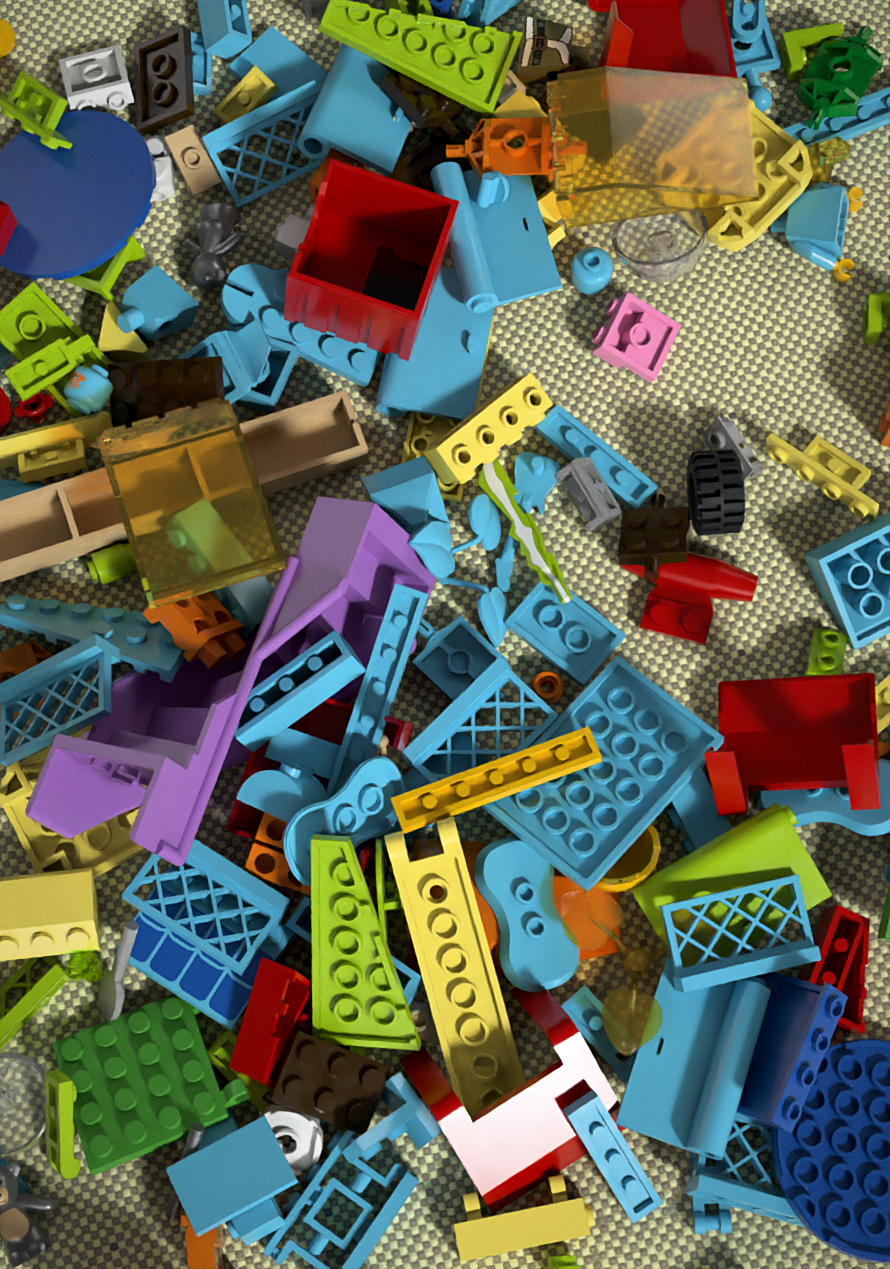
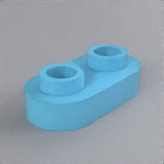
M744 0L732 1L731 32L736 40L742 43H753L761 37L764 28L765 0H750L752 3H745ZM747 27L750 28L752 31H746L742 28Z

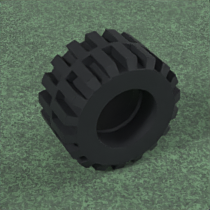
M734 449L692 452L687 465V497L691 524L698 536L739 533L745 517V487L741 462Z

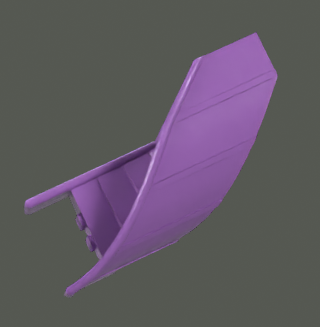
M318 496L295 557L287 556L259 630L247 638L240 631L238 633V636L248 646L242 655L232 662L225 658L218 667L211 670L200 659L188 662L185 658L171 683L160 680V673L148 670L145 674L132 670L123 677L111 683V715L93 723L90 731H84L82 739L56 733L26 806V816L70 839L115 816L140 806L129 834L131 840L175 866H182L189 854L219 773L248 760L250 750L239 742L234 734L251 689L334 630L347 641L365 669H367L395 583L429 594V600L436 577L427 569L420 555L408 544L412 537L376 503ZM416 637L414 639L410 655L414 652L416 648ZM365 672L329 698L350 703L358 696Z

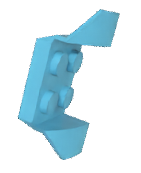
M257 318L238 332L225 330L213 333L176 359L222 356L226 408L251 391V387L257 386L271 345L260 320Z

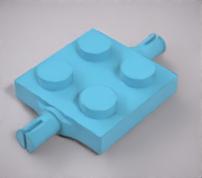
M460 615L449 626L440 629L438 632L424 618L421 620L418 632L428 642L425 649L412 661V665L451 702L463 693L499 656L508 663V660ZM499 690V702H503L507 696ZM495 695L490 699L492 702H495Z

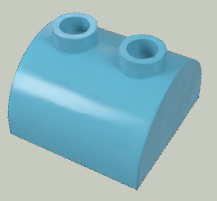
M238 325L236 332L241 330L243 327ZM269 336L267 337L271 349L257 386L251 387V391L234 402L247 409L262 413L274 411L300 353L299 347Z
M282 762L279 770H264L253 774L243 783L236 797L237 800L285 822H288L303 808L328 800L323 785L313 776L314 769L296 762L294 765Z

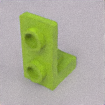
M825 22L817 27L806 29L793 28L782 33L778 51L787 82L800 79L802 69L807 63L805 50L820 48L826 38H842L845 29L843 22Z
M877 292L868 295L863 306V344H876L880 334L886 332L887 315H890V293Z
M816 627L812 636L808 665L804 677L842 674L848 637L833 630Z

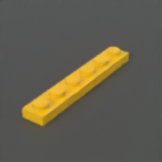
M589 726L392 797L390 798L402 833L405 834L436 823V821L455 816L602 762V755Z

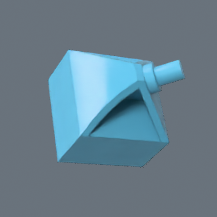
M424 455L361 478L368 502L376 503L411 537L424 525L433 521H441L447 526L448 530L451 529L435 473Z

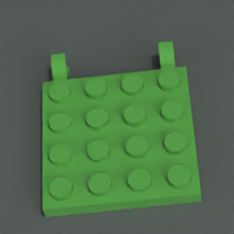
M174 993L121 1014L116 1020L104 1021L52 1043L59 1070L73 1080L76 1086L77 1098L73 1102V1117L89 1171L93 1176L186 1138L193 1122H199L207 1129L231 1118L227 1110L228 1108L251 1101L248 1088L244 1085L242 1078L230 1082L225 1086L224 1090L220 1089L195 1016L202 1012Z

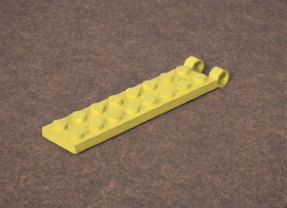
M454 817L436 821L444 850L443 853L410 861L402 831L384 835L452 1089L469 1117H472L526 1081ZM434 885L441 886L444 890L443 896L433 898L430 895V888Z

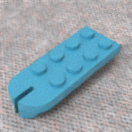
M252 263L239 266L231 272L221 291L220 300L225 316L233 324L245 327L258 318L267 336L299 347L300 353L298 356L364 388L367 387L382 352L367 348V344L359 341L355 344L337 338L335 333L329 331L325 334L304 327V323L296 320L295 323L283 320L286 276L263 265Z

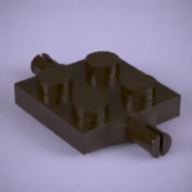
M382 63L390 74H386L379 85L419 129L429 126L441 128L451 141L461 134V130L451 121L457 116L459 117L464 110V107L459 102Z
M657 494L651 497V508L623 510L618 547L619 565L645 566L643 577L651 582V574L653 581L658 579L659 566L668 563L687 562L690 508L689 506L664 508L666 498L662 494H659L658 500Z

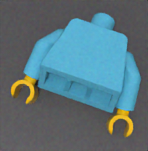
M819 182L803 191L789 206L788 213H782L770 225L772 233L785 232L787 241L795 253L827 271L833 269V277L836 281L841 283L847 282L851 276L845 274L841 267L851 271L854 268V263L851 259H843L839 262L837 257H842L848 211L857 212L863 205L862 201H858L863 194L862 189L853 187L847 192L843 186Z

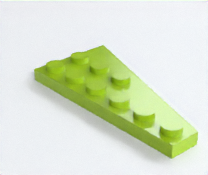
M330 0L317 28L318 31L487 117L493 113L523 32L512 31L507 33L496 31V27L485 26L484 28L468 26L463 21L418 13L416 16L403 14L401 10L389 8L388 11L371 8L369 4L348 0Z
M314 834L311 838L313 1036L337 1045L419 1051L422 1044L350 836Z

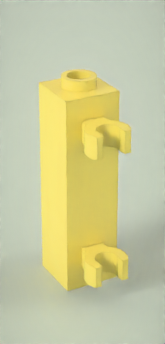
M563 1174L548 1177L552 1204L482 1218L477 1192L465 1194L463 1199L468 1221L453 1224L460 1261L591 1235L589 1227L595 1226L591 1203L584 1205L583 1197L568 1200Z

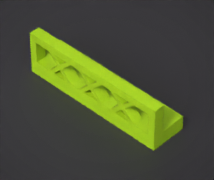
M52 956L30 958L0 988V1051L72 978ZM44 959L52 968L37 983H32V969ZM26 976V983H19ZM13 988H26V995L12 1009H7V994Z

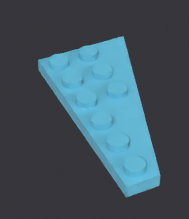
M24 595L8 596L0 605V625L26 634L40 632L46 634V639L49 642L58 644L63 640L71 643V646L97 634L120 649V660L113 664L124 661L131 663L134 666V671L142 674L147 673L148 670L160 673V680L171 683L185 660L183 656L185 650L176 646L172 634L160 621L151 624L143 615V612L126 611L120 607H94L88 603H62L56 599H31Z

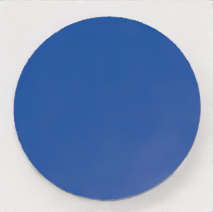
M70 111L62 114L55 130L73 143L71 149L58 146L57 150L49 148L39 141L41 136L31 134L25 130L3 147L0 151V201L10 206L18 223L3 256H0V266L13 272L14 275L25 279L37 281L38 278H53L54 280H62L83 274L100 266L128 244L126 240L137 227L140 228L152 206L150 200L153 189L156 187V167L152 153L144 139L135 128L123 119L100 111Z
M856 1039L831 1046L825 1052L816 1074V1080L810 1088L801 1116L796 1122L792 1134L772 1127V1160L778 1183L787 1203L802 1224L815 1237L827 1246L852 1258L867 1262L890 1263V1041Z

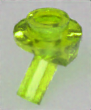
M80 951L69 959L66 975L74 982L83 979L88 982L101 981L102 974L106 970L101 967L102 964L94 951Z

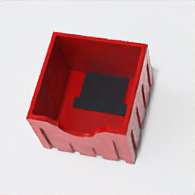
M330 158L319 188L308 231L303 243H300L296 250L287 275L283 320L295 323L296 320L304 323V327L325 334L329 331L335 333L337 338L355 344L359 341L367 344V348L385 354L392 352L398 354V358L409 361L449 245L459 201Z

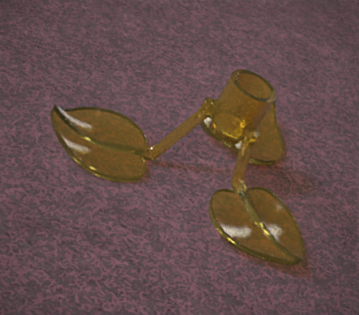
M584 889L565 893L560 897L559 901L563 929L571 943L581 949L594 950L603 946L609 936L618 947L620 953L623 954L621 966L624 972L631 976V990L629 993L623 989H614L607 995L602 1005V1022L606 1034L614 1047L624 1056H629L649 1042L661 1027V1007L650 994H637V979L649 970L652 959L667 952L670 955L664 925L662 924L661 938L666 946L650 953L641 947L627 949L619 937L612 931L622 922L623 913L618 903L611 896L600 891H586ZM685 909L671 913L673 926L685 933L695 916ZM703 914V916H705L715 924H720V921ZM700 920L690 938L706 947L716 930ZM722 933L711 950L713 953L717 952L722 942ZM675 934L678 944L681 940V937ZM686 942L680 952L682 966L695 965L703 951ZM708 955L705 962H708L712 957Z

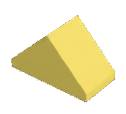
M112 301L106 304L98 349L110 361H152L149 349L134 330L130 333H124L118 327L117 317L121 315V312Z

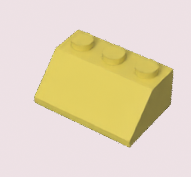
M92 867L0 878V961L100 950L103 923Z

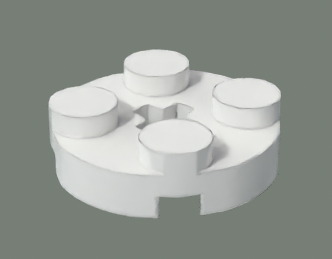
M270 1105L266 1107L263 1114L258 1118L265 1115L276 1139L279 1136L290 1135L296 1141L291 1142L289 1147L282 1146L283 1141L277 1139L294 1175H300L302 1170L308 1169L310 1166L312 1168L319 1160L323 1146V1131L319 1125L320 1120L283 1105Z

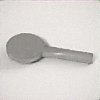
M127 921L125 923L112 970L104 971L100 980L99 1006L105 1020H116L122 1009L125 992L121 980L127 968L139 929V925L134 921Z

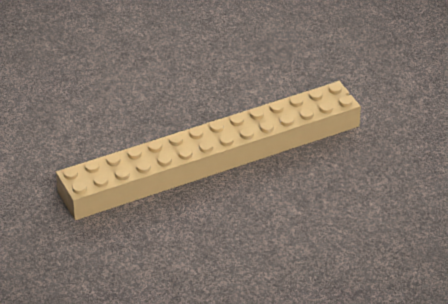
M347 390L1 500L0 582L165 529L175 515L204 499H207L217 512L367 463L368 447L358 422L356 423V415Z

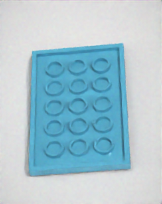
M618 655L532 745L535 746L589 726L602 755V762L481 806L587 894L706 763L704 753L707 748L713 746L714 751H717L725 739L724 736Z

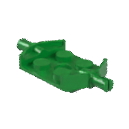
M861 26L858 34L851 38H826L821 44L797 86L796 97L812 111L810 118L806 122L809 129L813 127V130H818L825 117L856 116L861 98L877 70L881 71L883 63L882 54L867 43L873 33L870 27L866 29V26ZM839 67H844L847 69V71L839 72L835 69Z

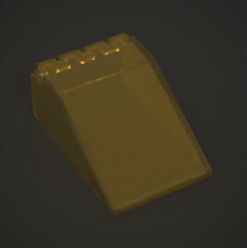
M604 66L558 74V80L546 83L548 107L551 108L548 110L550 136L553 137L550 141L552 166L556 167L553 170L554 193L557 194L556 203L566 228L759 201L747 79Z
M220 397L197 403L198 408L196 409L187 406L164 413L165 418L159 419L158 415L135 421L131 423L132 427L128 429L125 428V425L101 431L102 436L96 438L150 610L288 568L287 560L254 465L229 399L222 401Z

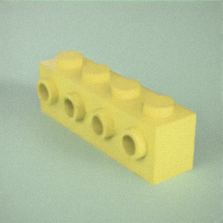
M532 372L518 376L423 453L445 485L458 482L461 485L476 474L474 469L481 463L486 465L500 455L498 452L500 447L504 444L509 446L523 436L521 430L526 426L533 427L546 417L544 412L553 403Z

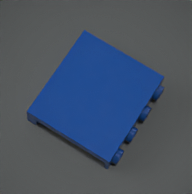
M769 972L754 976L766 982L765 987L771 990V994L736 1113L792 1134L795 1124L801 1116L810 1088L816 1080V1074L824 1054L830 1046V1040L838 1020L844 1012L848 996L824 982L823 986L777 972Z

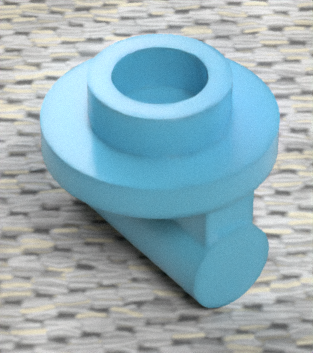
M495 170L482 175L476 202L479 207L486 208L491 203L499 204L507 199L509 183L502 173Z

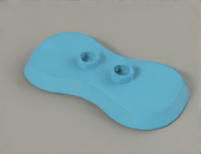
M376 756L364 761L351 772L343 786L333 797L303 808L288 821L282 835L283 850L292 873L303 885L311 886V838L314 834L350 836L355 849L364 841L382 836L397 825L398 819L390 798L406 793V789L398 768L389 758Z
M879 759L881 809L851 811L848 787L757 791L759 812L778 802L781 808L788 805L798 821L793 827L815 822H830L866 836L886 834L890 832V761Z
M517 836L502 838L490 843L479 852L476 858L474 878L480 894L494 911L499 924L501 968L507 979L515 987L523 991L540 992L556 988L567 982L576 973L580 961V948L576 936L561 917L555 903L554 866Z

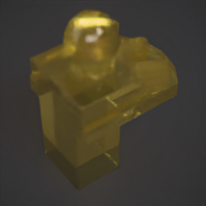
M839 136L820 144L816 141L808 145L807 150L813 172L810 180H813L816 184L819 182L830 184L834 164L849 158L851 145Z

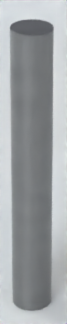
M199 1122L191 1124L181 1160L199 1151L205 1130L203 1124ZM172 1187L165 1216L175 1220L179 1218L182 1204L174 1187Z

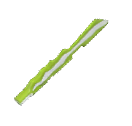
M497 458L483 465L477 484L512 522L508 535L520 543V554L527 558L528 567L538 573L540 583L550 587L561 604L568 603L572 600L573 596L565 585L563 573L553 552L548 554L546 551L544 538L531 514L523 513L513 496L519 494Z

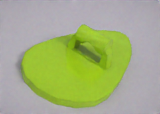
M376 839V885L379 922L389 948L388 910L403 908L397 883L386 881L383 840ZM387 892H394L396 894L394 899H387Z

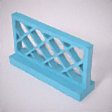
M315 80L202 136L201 142L237 209L319 168L326 158L325 156L314 162L313 159L309 158L308 165L302 168L288 164L293 147L299 149L295 140L299 126L304 127L306 123L301 121L304 110L314 105L320 92ZM299 113L298 120L291 118V116ZM284 120L296 125L291 141L273 135L277 123ZM272 126L270 134L263 132V130ZM258 135L268 139L264 155L246 150L250 137ZM272 140L290 146L285 163L267 157ZM244 141L242 148L234 146ZM226 149L240 153L236 170L223 166L217 154ZM243 155L262 160L257 177L239 171ZM265 162L283 167L279 180L271 182L261 178ZM287 169L292 170V171H295V172H293V173H291V174L285 176V173H286V170H287ZM226 172L234 174L232 182ZM237 176L255 181L252 194L240 199L234 188ZM259 183L267 185L257 191Z
M94 634L1 683L0 764L7 767L51 745L56 733L69 736L111 715V664L120 660V649ZM98 672L91 684L87 683L90 676ZM71 686L65 698L62 697L61 694L65 688ZM84 686H87L88 690L78 706L75 705L74 702ZM99 694V707L87 712L95 697ZM46 698L39 711L35 708L38 703ZM58 699L61 700L62 703L58 707L52 719H50L48 715L52 711ZM71 707L74 708L75 711L68 722L61 725ZM13 711L16 713L20 712L13 723ZM32 713H35L36 716L26 732L22 729ZM45 720L49 722L42 735L35 738ZM21 734L23 737L17 747L12 750V745L18 735Z
M499 656L402 751V760L431 784L455 775L451 774V756H471V767L475 768L476 756H496L497 760L500 756H508L527 749L559 718V715L509 669L510 665ZM510 681L519 690L520 702H499V690ZM495 695V702H488ZM524 696H526L531 702H524ZM480 708H495V726H475V713ZM500 708H520V726H500ZM524 708H538L548 718L540 726H524ZM471 718V726H463ZM456 732H471V750H451V737ZM475 732H496V750H475ZM500 732H520V746L516 750H500ZM525 732H533V733L525 740ZM447 742V750H439ZM432 756H447V774H431L423 765Z
M195 838L184 863L190 869L184 870L182 865L179 866V871L159 874L157 863L161 857L153 853L123 892L122 899L241 976L275 926L288 913L290 899ZM152 869H153V870H154V875L148 876L149 873H150V872L152 871ZM201 875L207 879L209 890L188 893L185 877ZM181 878L184 894L163 898L160 881ZM156 882L159 899L143 901L134 895L140 885ZM213 884L220 888L213 889ZM223 894L234 896L237 900L238 909L218 912L215 896ZM210 897L213 914L193 917L190 900ZM185 901L188 918L173 920L166 915L165 905ZM242 902L249 907L243 908ZM160 906L161 912L154 907ZM260 913L269 919L263 929L248 932L245 915ZM240 916L243 933L223 936L220 919ZM215 920L218 937L203 940L196 935L194 924ZM190 925L191 931L183 926ZM250 938H256V940L251 945ZM245 940L247 952L240 962L226 954L224 943ZM220 944V950L213 945Z
M798 874L659 906L675 975L672 978L676 991L686 993L822 960L819 946L814 945ZM790 884L793 899L788 908L785 909L771 899L779 886ZM769 889L766 896L759 891ZM748 893H753L763 900L753 917L737 908L744 895ZM735 897L732 904L725 899ZM714 901H719L729 908L719 925L703 916L709 904ZM768 904L783 913L774 931L758 921ZM701 905L698 912L691 907ZM795 907L797 911V916L792 913ZM685 909L695 916L685 933L673 926L671 911ZM734 912L750 922L740 939L724 929ZM789 918L800 925L803 939L789 942L779 935ZM700 920L716 930L706 947L690 938ZM755 925L771 935L764 948L755 950L745 943ZM721 933L737 943L730 956L721 958L711 951ZM675 934L681 937V940L678 944ZM776 939L783 943L780 945L773 946ZM686 942H689L703 952L695 965L683 967L680 952ZM742 947L749 951L746 953L739 954ZM708 955L715 959L712 961L705 962Z
M736 1113L731 1129L733 1133L730 1134L728 1141L736 1137L747 1156L733 1164L725 1152L722 1162L727 1169L716 1175L704 1171L706 1157L696 1154L693 1175L687 1181L685 1194L806 1228L794 1214L783 1193L778 1192L770 1178L775 1175V1169L767 1174L756 1157L758 1153L770 1147L771 1149V1134L769 1132H771L772 1126ZM736 1123L743 1124L744 1126L739 1128ZM750 1127L757 1128L766 1141L765 1144L754 1151L742 1134L743 1131ZM750 1160L760 1176V1179L753 1184L745 1183L736 1170L737 1167ZM730 1173L733 1179L724 1176ZM764 1183L766 1188L759 1187V1185Z

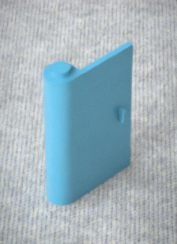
M345 44L340 46L298 138L297 144L302 154L311 159H322L332 147L388 177L391 176L413 121L379 85L386 74H390L381 62Z
M444 162L431 170L430 178L436 194L459 201L449 247L466 308L476 313H483L489 311L492 307L562 289L530 175H503L509 183L507 199L502 203H491L488 207L482 208L476 204L481 182L475 171L462 172L458 163Z
M441 266L409 361L398 358V354L392 352L385 354L375 409L379 413L391 417L406 416L407 411H413L462 421L475 411L494 307L483 313H476L467 309L455 268Z
M666 958L615 1124L693 1153L716 1160H723L771 990L765 987L766 982L753 976L744 980L727 982L686 993L676 991L672 978L675 975L672 960Z

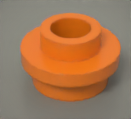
M541 671L533 677L530 689L549 705L556 703L562 697L564 682L553 671ZM549 683L553 686L554 690L547 694L541 690V686Z

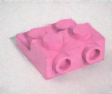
M629 292L617 299L615 297L612 298L604 311V314L608 316L605 325L598 326L591 337V342L595 344L591 353L617 369L624 366L648 382L656 380L681 325Z

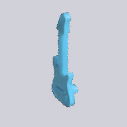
M522 452L516 457L514 486L519 494L513 496L523 513H530L531 507H536L539 510V515L544 514L545 498L558 482L554 476L561 470L558 462L531 452ZM509 535L500 558L495 559L497 587L503 593L508 592L510 589L509 580L514 568L513 559L519 542Z

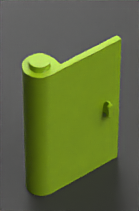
M778 802L774 803L648 877L643 883L631 889L669 955L670 951L660 905L794 874L799 875L806 910L832 896L831 891L793 827L798 821L788 805L781 808ZM791 885L779 886L771 900L787 909L793 899ZM769 889L761 890L759 892L766 896ZM748 893L744 895L737 908L753 917L763 900L753 893ZM735 897L727 898L725 900L732 904ZM714 901L709 904L703 916L719 925L729 908L719 901ZM768 904L758 921L774 930L783 913ZM701 905L692 906L691 908L698 912ZM795 907L792 913L797 916V911ZM685 909L671 911L673 926L685 933L695 916ZM734 912L724 929L740 939L750 922ZM700 920L690 938L706 947L716 930ZM755 925L745 943L749 945L768 933ZM721 933L711 951L719 957L725 958L730 956L737 943ZM675 934L678 944L681 940V937ZM686 942L680 952L682 964L687 966L695 965L703 951ZM708 955L705 962L712 961L715 959Z

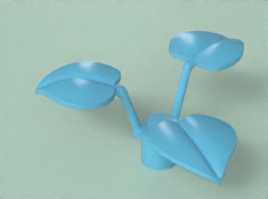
M479 494L472 499L468 511L471 528L476 534L473 539L451 548L452 538L447 526L441 521H433L419 529L408 544L420 555L427 569L436 579H439L441 585L451 584L481 592L477 599L478 614L494 648H497L502 643L508 628L505 626V621L510 616L509 606L502 591L498 587H492L488 590L485 585L449 578V575L455 570L452 554L476 545L480 541L483 547L489 551L496 548L500 542L502 524L498 510L488 495Z

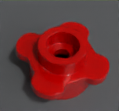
M40 392L24 402L19 399V405L16 406L15 413L19 418L26 417L31 419L36 425L42 424L46 420L45 414L48 408L53 406V399L49 395L43 396ZM33 404L37 405L35 409L31 408Z

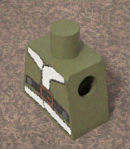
M524 15L517 78L523 84L554 83L577 57L588 65L590 47L572 45L573 28L571 26Z

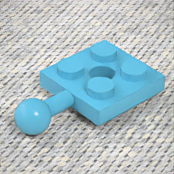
M766 15L761 37L753 43H748L750 48L747 50H739L734 46L733 43L738 40L734 38L731 32L732 16H728L727 22L737 78H746L750 90L747 97L754 101L757 109L764 112L772 103V95L767 88L762 87L758 74L780 69L781 59ZM747 27L742 28L746 31H752L750 28Z

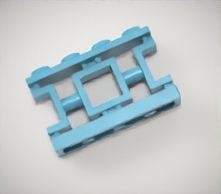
M347 1130L344 1134L338 1131L326 1148L331 1152L323 1165L317 1161L305 1178L310 1184L304 1193L300 1195L296 1192L286 1205L284 1211L288 1213L285 1219L287 1224L266 1235L262 1240L267 1245L263 1253L271 1257L279 1265H283L290 1253L294 1251L317 1269H332L318 1259L328 1242L331 1241L346 1251L352 1240L355 1239L359 1243L341 1269H360L420 1180L397 1163H395L385 1178L358 1158L352 1164L361 1170L349 1187L332 1177L324 1189L320 1185L341 1156L342 1151L349 1143L351 1144L360 1137L350 1130ZM395 1177L400 1179V1183L372 1223L369 1222L367 1218L375 1207L360 1197L371 1179L373 1178L387 1189ZM335 1188L364 1209L344 1239L315 1219ZM305 1206H310L311 1209L303 1221L318 1231L313 1240L305 1249L293 1239H290L283 1250H280L278 1246Z

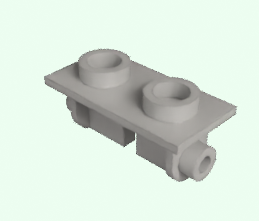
M718 416L702 433L712 450L734 449L741 462L744 481L749 476L754 478L762 472L760 468L762 463L756 458L749 446L740 448L739 445L745 439L735 426L733 420L729 421L727 417L721 419Z

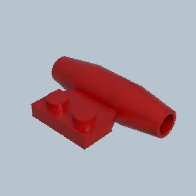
M688 551L687 562L668 563L659 566L658 579L656 581L652 580L651 574V582L657 584V586L647 597L639 628L705 646L714 614L711 599L752 602L759 576L721 559ZM621 565V569L644 579L645 566Z

